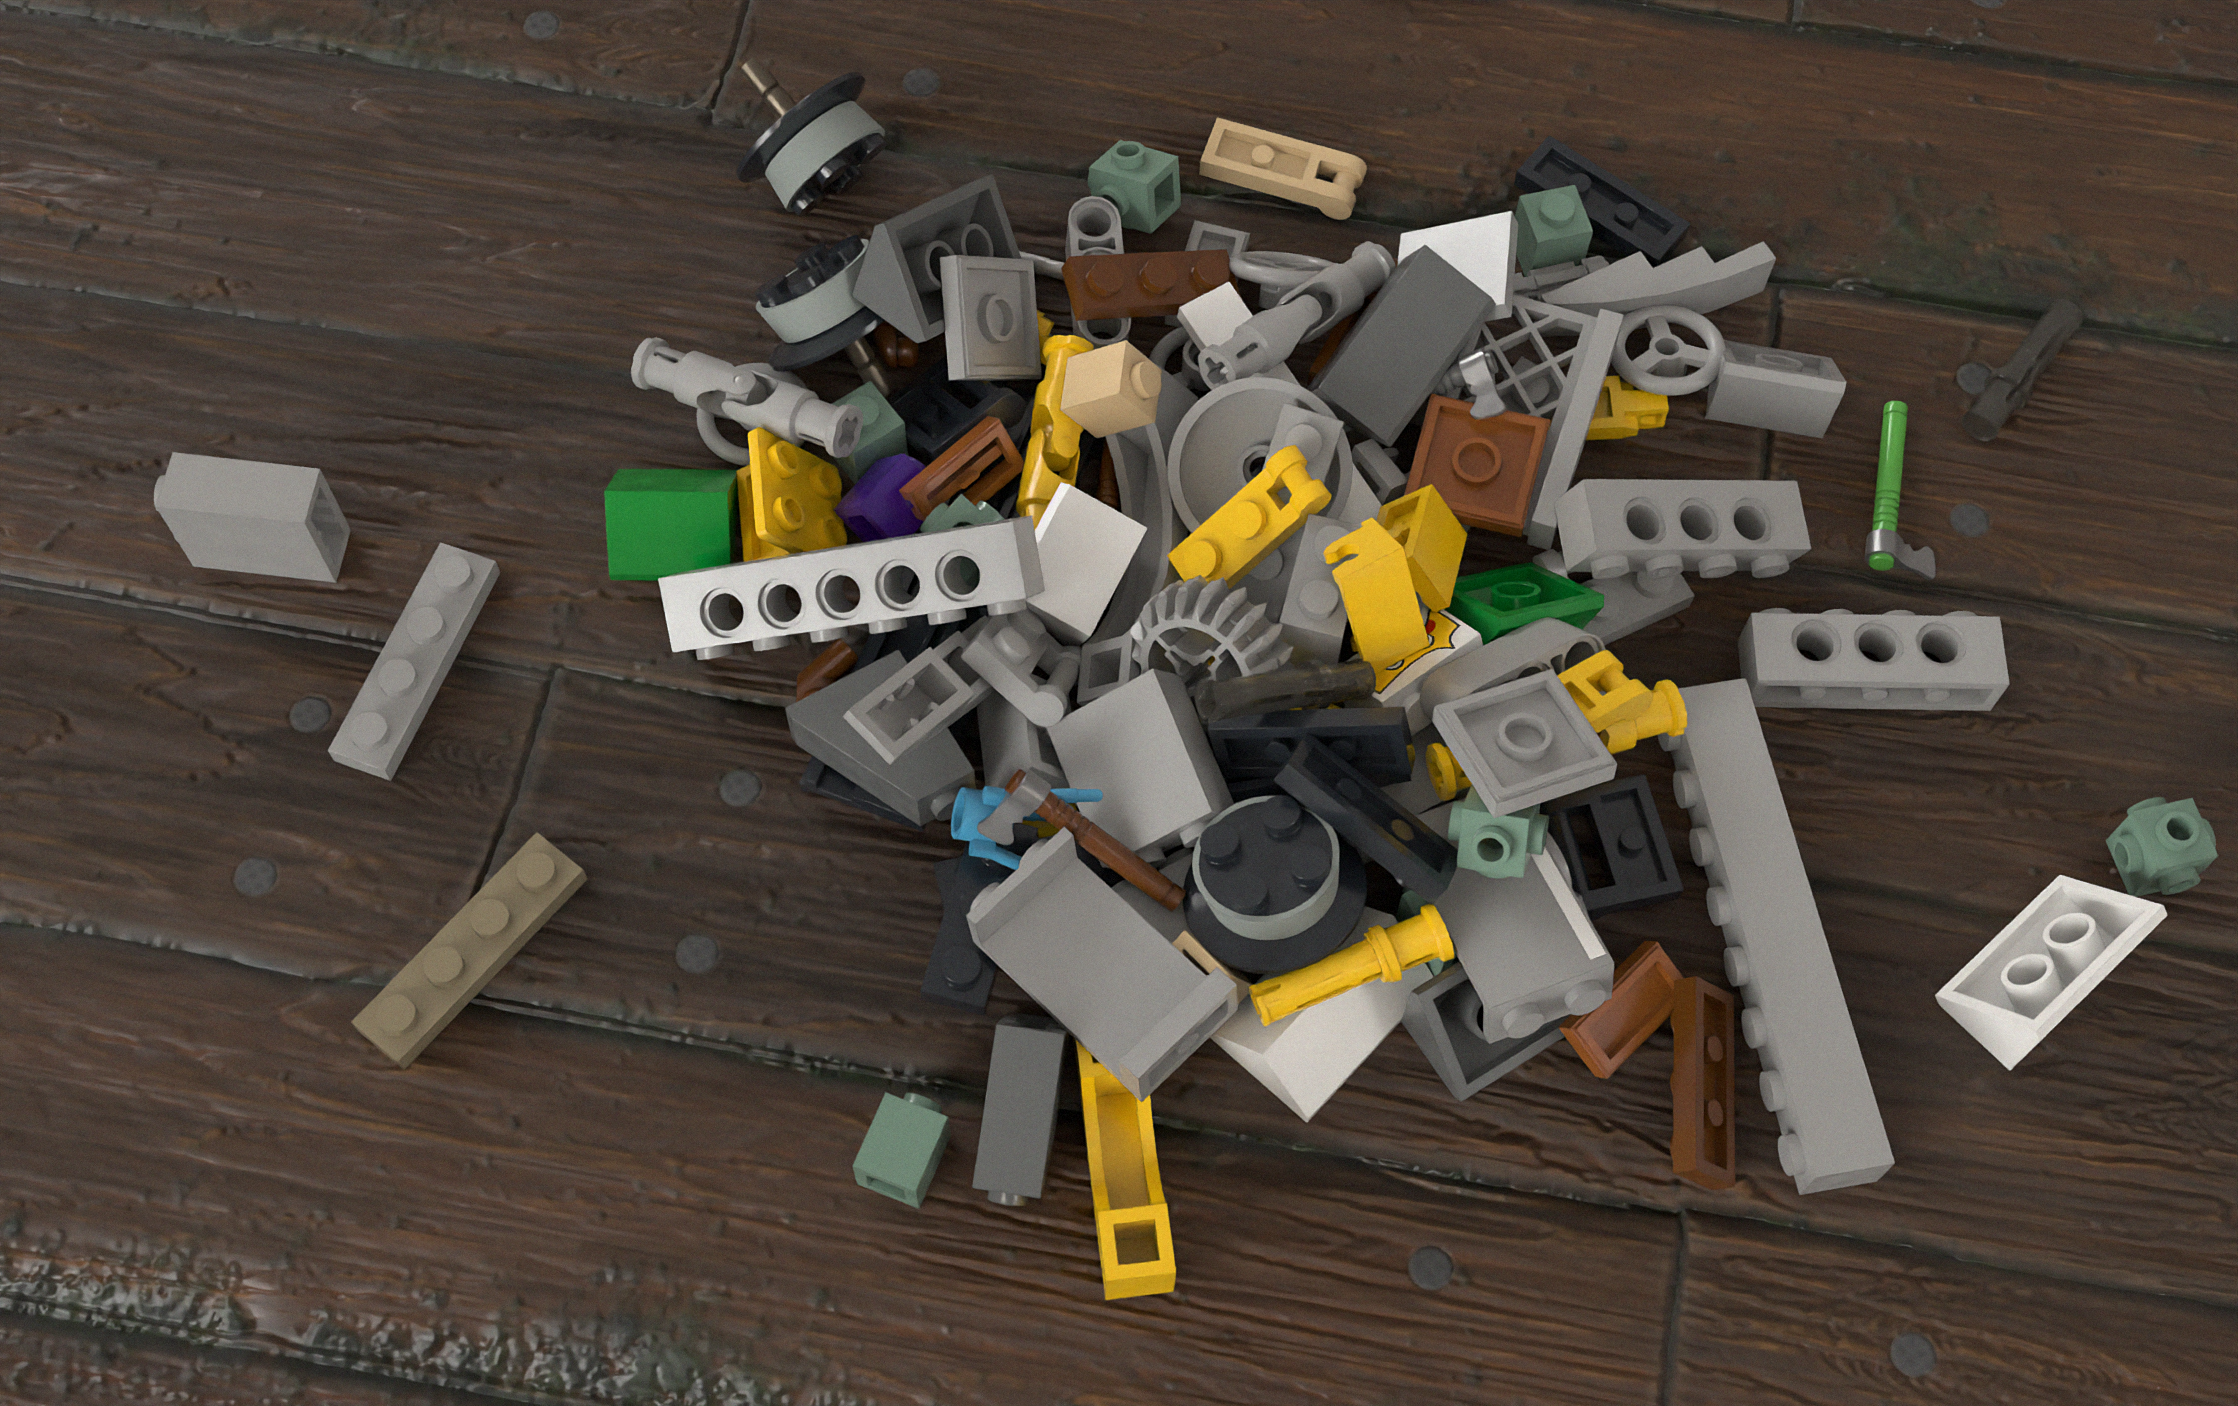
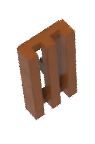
M987 416L899 489L905 500L911 501L914 507L911 508V511L916 519L924 522L938 505L946 502L961 488L965 489L980 476V472L1000 455L1003 454L1005 459L962 494L975 506L980 500L986 502L1022 472L1024 460L1000 419Z

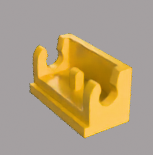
M1430 484L1381 506L1376 521L1403 547L1414 590L1420 594L1422 602L1435 613L1450 607L1467 533L1435 487Z
M1372 517L1362 522L1361 528L1332 542L1323 552L1327 564L1338 562L1350 554H1358L1354 559L1345 561L1335 568L1332 574L1335 582L1339 585L1353 632L1350 638L1352 650L1359 652L1360 658L1358 661L1360 668L1368 677L1430 646L1404 549Z

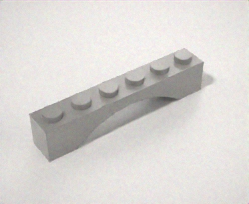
M1158 364L1155 365L1162 370V387L1158 397L1155 423L1105 436L1114 463L1122 514L1147 527V530L1117 585L1109 612L1097 632L1082 646L1077 703L1082 707L1140 676V663L1131 658L1136 641L1129 631L1134 626V622L1139 617V614L1144 610L1143 606L1154 595L1159 594L1171 583L1175 584L1179 580L1184 582L1167 557L1174 548L1187 538L1188 528L1177 513L1170 495L1167 463L1169 449L1177 427L1199 398Z

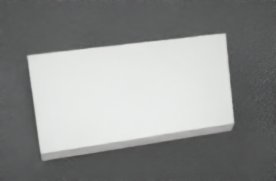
M2059 875L1961 969L1935 997L1939 1005L2008 1070H2011L2167 916L2164 905Z
M1365 906L1362 917L1352 934L1333 953L1364 940L1363 934L1368 932V928L1379 924L1385 929L1398 922L1393 915ZM1423 963L1403 971L1402 980L1394 983L1389 981L1383 983L1379 978L1319 1004L1285 1016V1018L1272 1022L1266 1027L1263 1026L1259 1017L1261 1014H1257L1248 993L1238 1004V1010L1210 1038L1305 1122H1308L1401 1022L1411 991L1434 976L1426 964ZM1284 973L1264 974L1255 984Z

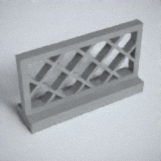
M1513 294L1512 314L1516 316L1523 329L1495 341L1485 322H1483L1463 348L1459 357L1475 351L1481 337L1485 344L1483 348L1485 351L1491 350L1497 366L1505 378V381L1496 385L1499 397L1513 391L1527 415L1545 419L1554 415L1547 433L1522 533L1528 536L1527 544L1549 550L1552 547L1558 528L1554 502L1570 490L1618 341L1624 315L1600 308L1598 317ZM1531 319L1537 320L1538 322L1533 323ZM1556 326L1581 333L1575 348L1556 357H1553L1540 335ZM1530 340L1543 363L1516 375L1503 352ZM1570 364L1567 377H1565L1560 368ZM1550 373L1561 391L1560 398L1536 410L1523 386ZM1468 385L1456 387L1452 391L1448 390L1446 397L1459 399L1463 389L1468 397L1464 401L1473 403L1476 401V397L1469 393L1470 388Z

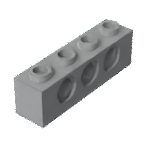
M1583 479L1554 502L1566 572H1592V577L1596 579L1615 578L1632 571H1646L1647 577L1652 579L1671 577L1682 571H1699L1702 578H1718L1735 571H1752L1753 577L1767 578L1787 572L1789 570V563L1811 550L1797 481Z
M1771 608L1759 613H1751L1738 639L1741 679L1746 678L1755 707L1991 711L2010 684L2000 617L1977 616L1970 611H1955L1944 616L1915 615V613L1908 610H1894L1882 615H1858L1846 609H1833L1821 614H1794L1788 609ZM1798 650L1813 653L1819 661L1805 658ZM1861 651L1874 654L1880 662L1869 660ZM1923 652L1935 655L1942 663L1930 660Z

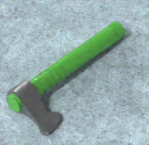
M1890 401L1884 405L1873 527L1866 538L1865 562L1875 570L1903 569L1914 572L1926 580H1932L1936 576L1933 551L1927 546L1918 551H1913L1910 544H1904L1903 539L1897 533L1908 406L1901 401Z

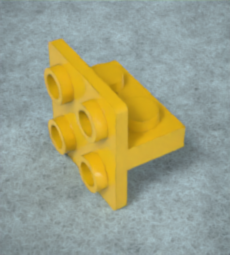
M761 427L748 432L750 464L736 471L744 562L845 546L847 534L844 528V521L833 511L841 501L842 482L838 469L834 465L794 444L774 436L771 432Z

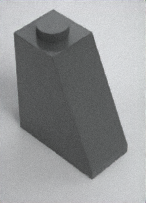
M899 649L785 708L791 736L799 747L919 826L935 818L939 821L952 818L953 807L959 790L962 787L976 789L974 769L948 728L911 753L889 765L843 717L851 707L907 665Z
M1009 1011L996 1024L972 1188L988 1190L987 1199L995 1203L1025 1206L1028 1204L1029 1197L1041 1198L1046 1188L1072 1036L1054 1018Z

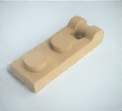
M1217 118L1200 160L1199 175L1318 207L1326 216L1343 220L1350 217L1356 202V196L1353 191L1361 186L1367 166L1361 158L1349 153ZM1318 174L1330 177L1333 183L1317 179Z

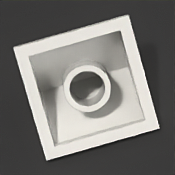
M1060 483L1035 529L1045 591L1029 597L1025 601L1026 607L1035 612L1042 620L1045 629L1064 646L1073 645L1079 647L1091 637L1147 527L1069 484Z

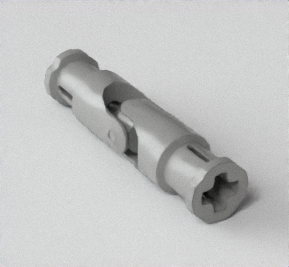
M1370 241L1362 243L1355 248L1351 259L1343 264L1333 263L1287 293L1279 300L1276 307L1261 311L1236 327L1233 337L1222 345L1212 344L1203 349L1198 356L1200 375L1206 385L1213 390L1231 381L1249 378L1255 373L1264 374L1285 361L1293 352L1298 342L1301 345L1313 341L1358 311L1364 303V298L1374 291L1379 292L1395 271L1396 265L1390 253L1380 244H1374ZM1226 367L1228 372L1223 375L1220 374V370Z
M657 337L646 338L634 354L631 377L636 387L645 390L655 389L656 387L674 393V397L678 402L719 416H728L738 423L753 428L761 427L771 432L774 436L799 444L805 440L826 447L828 454L837 458L848 457L859 442L863 426V414L857 406L847 404L838 407L819 400L814 391L755 371H746L734 367L732 363L701 352L691 351L687 354L669 348L665 340Z

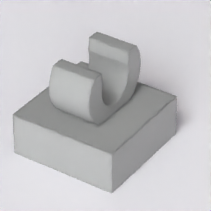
M1372 438L1355 445L1351 452L1352 462L1380 504L1383 506L1403 497L1410 471L1403 474L1394 464L1400 454L1396 448L1382 449Z

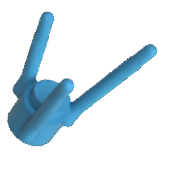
M987 785L983 790L962 787L957 794L952 812L951 834L953 839L970 841L969 856L992 859L1011 869L1017 870L1022 857L997 846L995 841L983 836L977 830L978 823L997 808L1008 792L1004 788ZM1059 788L1050 790L1058 796V799L1061 798L1066 803L1099 802L1103 798V793L1099 789ZM1035 812L1029 817L1023 816V820L1047 822L1044 819L1045 817L1042 818Z

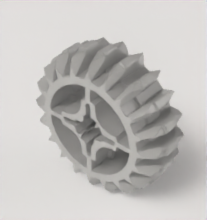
M1199 575L1186 582L1179 580L1175 584L1171 583L1159 594L1154 595L1143 606L1144 610L1139 614L1129 632L1136 641L1131 658L1140 663V675L1151 669L1181 675L1208 739L1210 738L1208 727L1213 712L1281 710L1289 701L1290 694L1293 692L1290 683L1293 681L1297 668L1287 661L1294 646L1278 639L1284 623H1270L1264 616L1267 603L1254 606L1247 601L1246 587L1234 590L1231 593L1223 577L1208 584ZM1214 656L1215 661L1208 665V660Z

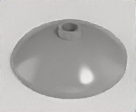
M1250 377L1234 380L1213 389L1198 400L1185 414L1177 427L1169 449L1167 463L1170 495L1177 513L1190 532L1193 533L1255 478L1251 472V464L1257 457H1267L1284 403L1338 420L1325 402L1302 386L1272 377ZM1342 429L1324 484L1332 497L1329 503L1316 514L1335 520L1339 519L1347 503L1353 475L1352 454L1344 429Z

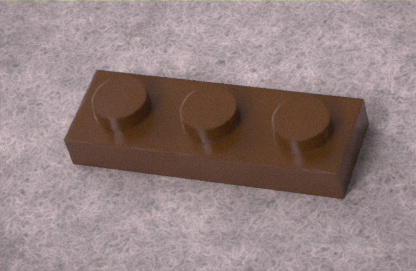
M1227 249L1069 256L1061 268L1076 321L1178 315L1179 307L1227 282L1231 283L1241 298L1235 275L1229 269L1230 259Z
M1697 976L1674 980V1008L1671 1011V1026L1674 1032V1069L1670 1077V1086L1673 1094V1135L1670 1140L1673 1173L1710 1190L1735 1187L1734 995Z

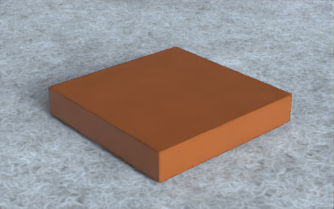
M1431 393L1404 496L1432 484L1460 524L1522 537L1550 419L1506 410L1501 415L1476 420L1470 414V410L1475 403Z

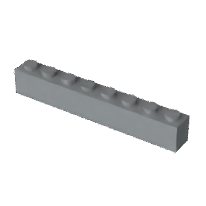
M1742 678L1679 688V693L1686 707L1687 727L1683 735L1672 737L1667 733H1662L1658 735L1661 748L1664 751H1671L1676 768L1673 774V789L1676 801L1680 808L1688 809L1693 827L1689 836L1693 860L1698 867L1704 866L1710 885L1706 894L1709 916L1715 926H1722L1728 947L1724 951L1726 975L1732 986H1739L1745 1006L1741 1016L1744 1037L1750 1048H1757L1764 1071L1761 1072L1759 1079L1761 1096L1767 1110L1776 1112L1782 1136L1778 1139V1152L1783 1170L1788 1176L1794 1175L1799 1195L1877 1182L1895 1164L1747 680Z

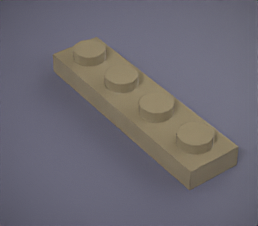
M536 832L351 1023L358 1032L405 1070L587 880L584 870Z

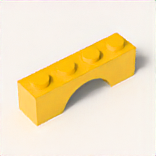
M1073 1037L1105 1300L1174 1292L1176 1267L1168 1208L1162 1190L1158 1167L1150 1095L1142 1102L1137 1099Z

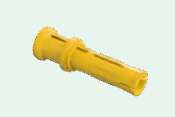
M1430 903L1420 907L1419 915L1385 929L1379 924L1368 928V932L1363 934L1364 940L1338 952L1331 953L1317 963L1248 986L1255 1010L1258 1015L1261 1014L1259 1017L1263 1026L1266 1027L1272 1022L1285 1018V1016L1319 1004L1379 978L1383 983L1388 981L1390 983L1402 980L1403 971L1437 957L1443 962L1454 958V949L1449 933L1436 907Z

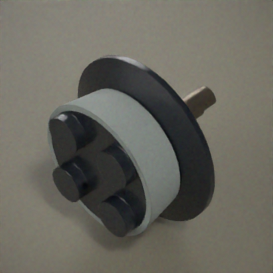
M754 57L740 69V72L757 93L765 98L766 104L779 120L748 150L738 165L736 176L743 183H750L767 177L788 212L795 211L799 217H802L817 207L825 198V193L830 189L836 195L844 193L862 177L863 173L858 167L872 160L886 147L888 142L884 138L885 130L856 104L866 83L861 73L851 72L842 75L820 87L796 104L786 90L779 86V82L768 69H763Z
M853 235L840 241L830 250H828L825 243L817 244L801 253L794 260L798 268L788 275H779L767 281L755 291V295L759 300L756 304L757 311L782 339L769 357V364L774 371L785 372L795 370L817 362L844 348L853 365L858 367L857 371L865 384L871 381L883 397L895 389L879 360L874 358L875 354L864 335L885 320L852 296L869 240L860 239L858 235Z
M1287 795L1255 797L1228 807L1212 819L1201 833L1194 849L1192 863L1184 881L1183 889L1186 893L1183 898V909L1191 933L1218 961L1232 968L1251 973L1279 974L1303 969L1326 958L1349 938L1358 925L1366 905V872L1357 849L1349 845L1336 829L1308 807L1300 806L1294 798Z

